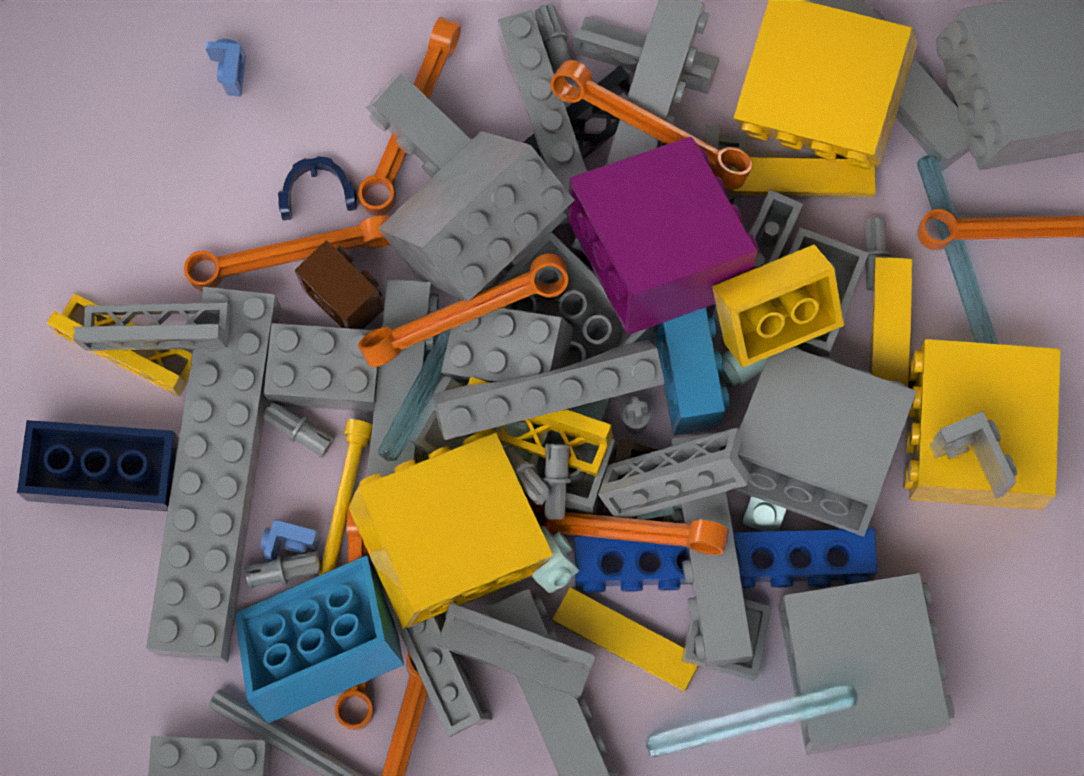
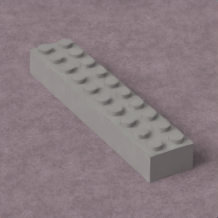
M203 286L201 303H228L230 305L228 348L193 349L146 649L157 655L228 663L264 423L263 416L267 399L264 396L271 323H279L281 305L275 294ZM207 313L197 324H219V313Z

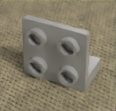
M983 411L940 429L930 444L936 459L947 455L949 460L967 453L970 450L969 446H971L996 498L1004 496L1016 483L1014 477L1017 476L1016 466L1009 454H1003L998 444V441L1001 439L998 428L992 419H986Z

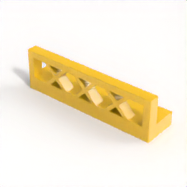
M74 293L62 314L53 311L47 321V325L54 333L77 344L74 342V328L82 327V325L71 320L78 306L85 308V305L96 304ZM95 315V326H110L117 323L110 315H99L105 318L102 321H98L97 315ZM132 322L126 324V326H136ZM165 349L168 352L162 354L160 350H155L156 355L148 358L133 352V350L91 351L178 397L189 380L192 353L184 349ZM179 356L188 362L179 376L166 369L163 360Z
M471 376L468 385L486 384L489 382ZM567 409L525 419L524 421H526L530 432L519 437L507 435L503 425L499 426L501 432L490 428L474 433H483L484 437L496 433L502 444L514 446L517 449L546 459V448L542 447L538 436L553 430L561 434L565 445H570L568 467L596 477L613 438L610 424ZM532 424H535V425H538V426H541V427H539V428H537V429H534L533 426H532ZM567 436H570V437H573V438H576V439H574V440H572V441L569 442ZM533 438L536 444L527 441ZM585 442L599 447L592 464L577 459L572 448Z

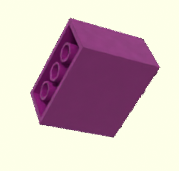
M692 136L570 178L569 193L574 198V201L568 206L567 220L627 335L716 304L712 286L754 269L755 258L759 252L757 242L751 233L747 234L739 209L728 201L722 179L719 176H714L710 169V162L706 151L703 148L699 149Z

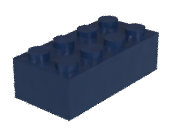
M26 420L17 493L30 502L168 512L179 437L174 431Z

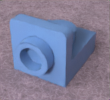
M225 38L218 39L216 42L207 41L205 50L210 60L219 61L217 69L218 82L222 83L227 95L241 96L246 64V55L241 44Z
M273 520L271 529L266 528L263 533L260 549L264 550L263 556L267 561H272L277 558L281 542L285 543V549L305 554L307 549L317 551L321 537L316 530Z

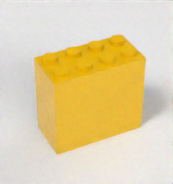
M768 0L734 114L735 121L742 127L741 131L747 133V137L757 141L767 142L768 137L780 141L782 147L791 150L801 151L802 146L816 151V156L825 159L836 160L838 155L850 160L849 164L859 168L870 170L871 165L881 167L918 45L913 28L804 0Z
M925 339L920 350L914 351L913 359H910L908 381L914 382L912 389L916 390L908 417H913V422L911 423L910 431L906 432L905 453H911V459L909 460L908 467L904 469L903 488L909 489V500L1043 510L1056 496L1061 349ZM983 411L986 419H992L998 428L1001 438L998 444L1003 454H1009L1016 466L1017 476H1014L1016 483L1004 496L996 498L971 446H969L970 450L967 453L949 460L947 455L936 459L930 444L940 429Z
M483 433L472 435L462 442L463 446L450 450L449 446L439 448L428 455L429 459L416 464L415 460H409L395 467V473L384 477L377 473L359 482L360 486L354 493L348 508L403 630L447 612L450 603L462 606L529 578L553 556L496 433L484 437Z

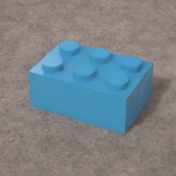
M705 307L658 324L654 329V332L659 336L656 339L665 382L664 389L673 435L716 429L720 420L725 415V408H729L728 391L726 386H720L718 375L723 370L721 354L719 350L714 351L711 338L716 336L715 321L713 315L707 316Z

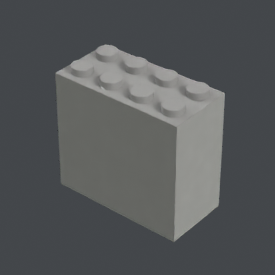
M1011 0L964 8L937 37L936 50L939 58L943 61L947 73V84L950 91L954 94L958 106V117L961 124L965 127L969 139V150L972 157L976 160L978 169L984 170L1084 152L1083 0Z
M481 131L390 216L378 230L423 282H431L432 286L469 302L574 201V198L531 145Z
M797 346L768 357L739 429L743 438L738 457L749 472L750 478L747 486L733 490L864 537L912 406L916 390L910 389L898 381H887L873 376L864 369H853L836 363L832 358L807 353Z
M920 573L783 596L778 609L806 755L940 733L951 725L950 719L954 718L953 702L950 695H944L942 681L947 679L946 667L943 658H937L934 643L939 642L938 628L935 620H929L926 605H931V594L928 583L921 582Z

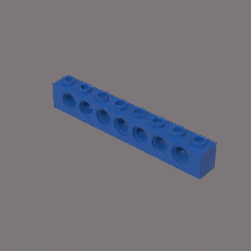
M844 529L733 532L742 589L755 588V582H770L773 588L792 587L793 581H808V586L810 587L830 586V580H845L846 585L868 582V579H874L877 574L875 529H867L864 537ZM585 536L574 537L575 565L580 570L575 574L576 587H583V592H605L606 586H621V591L637 592L643 590V585H658V590L675 591L681 589V584H692L685 583L683 570L677 565V559L681 555L688 554L687 547ZM833 550L842 552L846 557V565L843 567L832 566L828 562L827 553ZM796 551L803 552L809 558V565L805 568H796L791 564L789 555ZM758 552L766 553L772 560V566L767 569H759L753 564L752 556ZM652 555L660 561L661 566L655 572H646L640 567L639 561L644 556ZM610 556L618 557L623 563V568L617 573H608L602 567L604 559Z

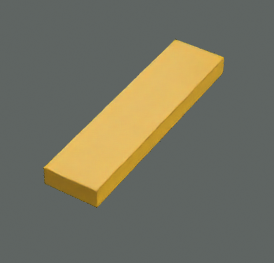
M750 157L752 169L744 185L738 189H731V195L767 196L769 190H773L784 196L873 198L876 194L875 165H871V169L868 170L849 164L850 160ZM730 166L732 171L739 172L735 167Z
M571 587L552 619V622L685 692L698 668L697 665L682 662L683 647Z

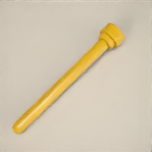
M347 419L344 435L347 436L346 443L349 445L319 576L336 569L347 521L348 507L352 499L363 447H367L368 441H371L373 424L355 419Z

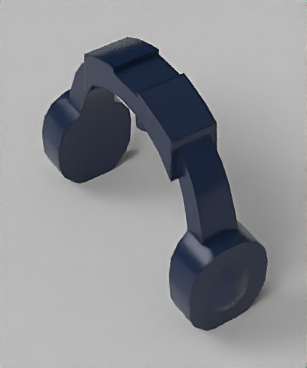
M317 156V158H305L292 165V169L285 179L283 191L278 192V206L282 220L292 219V187L294 182L304 173L311 171V177H317V169L329 171L337 176L344 190L348 211L357 210V195L353 182L347 180L343 170L330 158Z

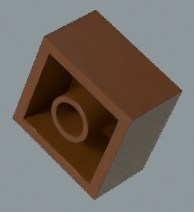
M326 240L295 269V273L303 291L341 328L364 329L384 310L380 299L383 295L377 288L379 283L365 269L360 273L352 264L354 261L352 256L341 245L334 248Z

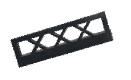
M620 65L597 84L618 96L622 93L628 96L631 87L629 85L630 75ZM581 99L576 103L570 104L566 111L573 132L580 127V133H574L576 140H579V149L584 159L615 135L620 119L606 111H601L602 109ZM591 118L606 119V129L599 135L584 134L585 123ZM611 119L617 120L612 125H610ZM532 134L522 143L531 145L541 157L535 135ZM583 141H590L583 147Z

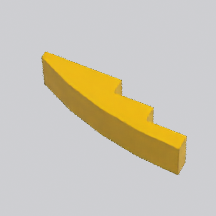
M875 257L869 373L887 381L901 382L908 387L912 259Z

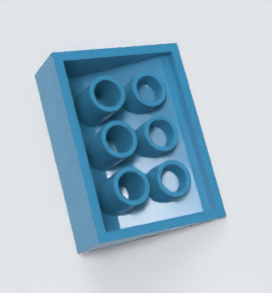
M368 555L234 613L247 701L267 723H271L404 665L398 634Z

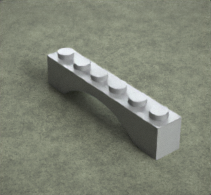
M530 10L498 19L499 41L509 70L524 102L541 158L569 192L570 178L585 173L587 170L564 102L551 89L550 82L554 73L533 12ZM567 207L563 212H564V213L566 214V216L568 217V207ZM567 217L561 222V225L569 223Z
M649 339L612 348L582 362L553 371L501 382L466 385L431 395L440 431L444 439L447 440L662 385L665 382L657 347Z

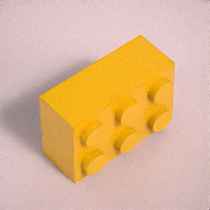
M815 244L712 286L724 344L742 368L844 326L834 267Z

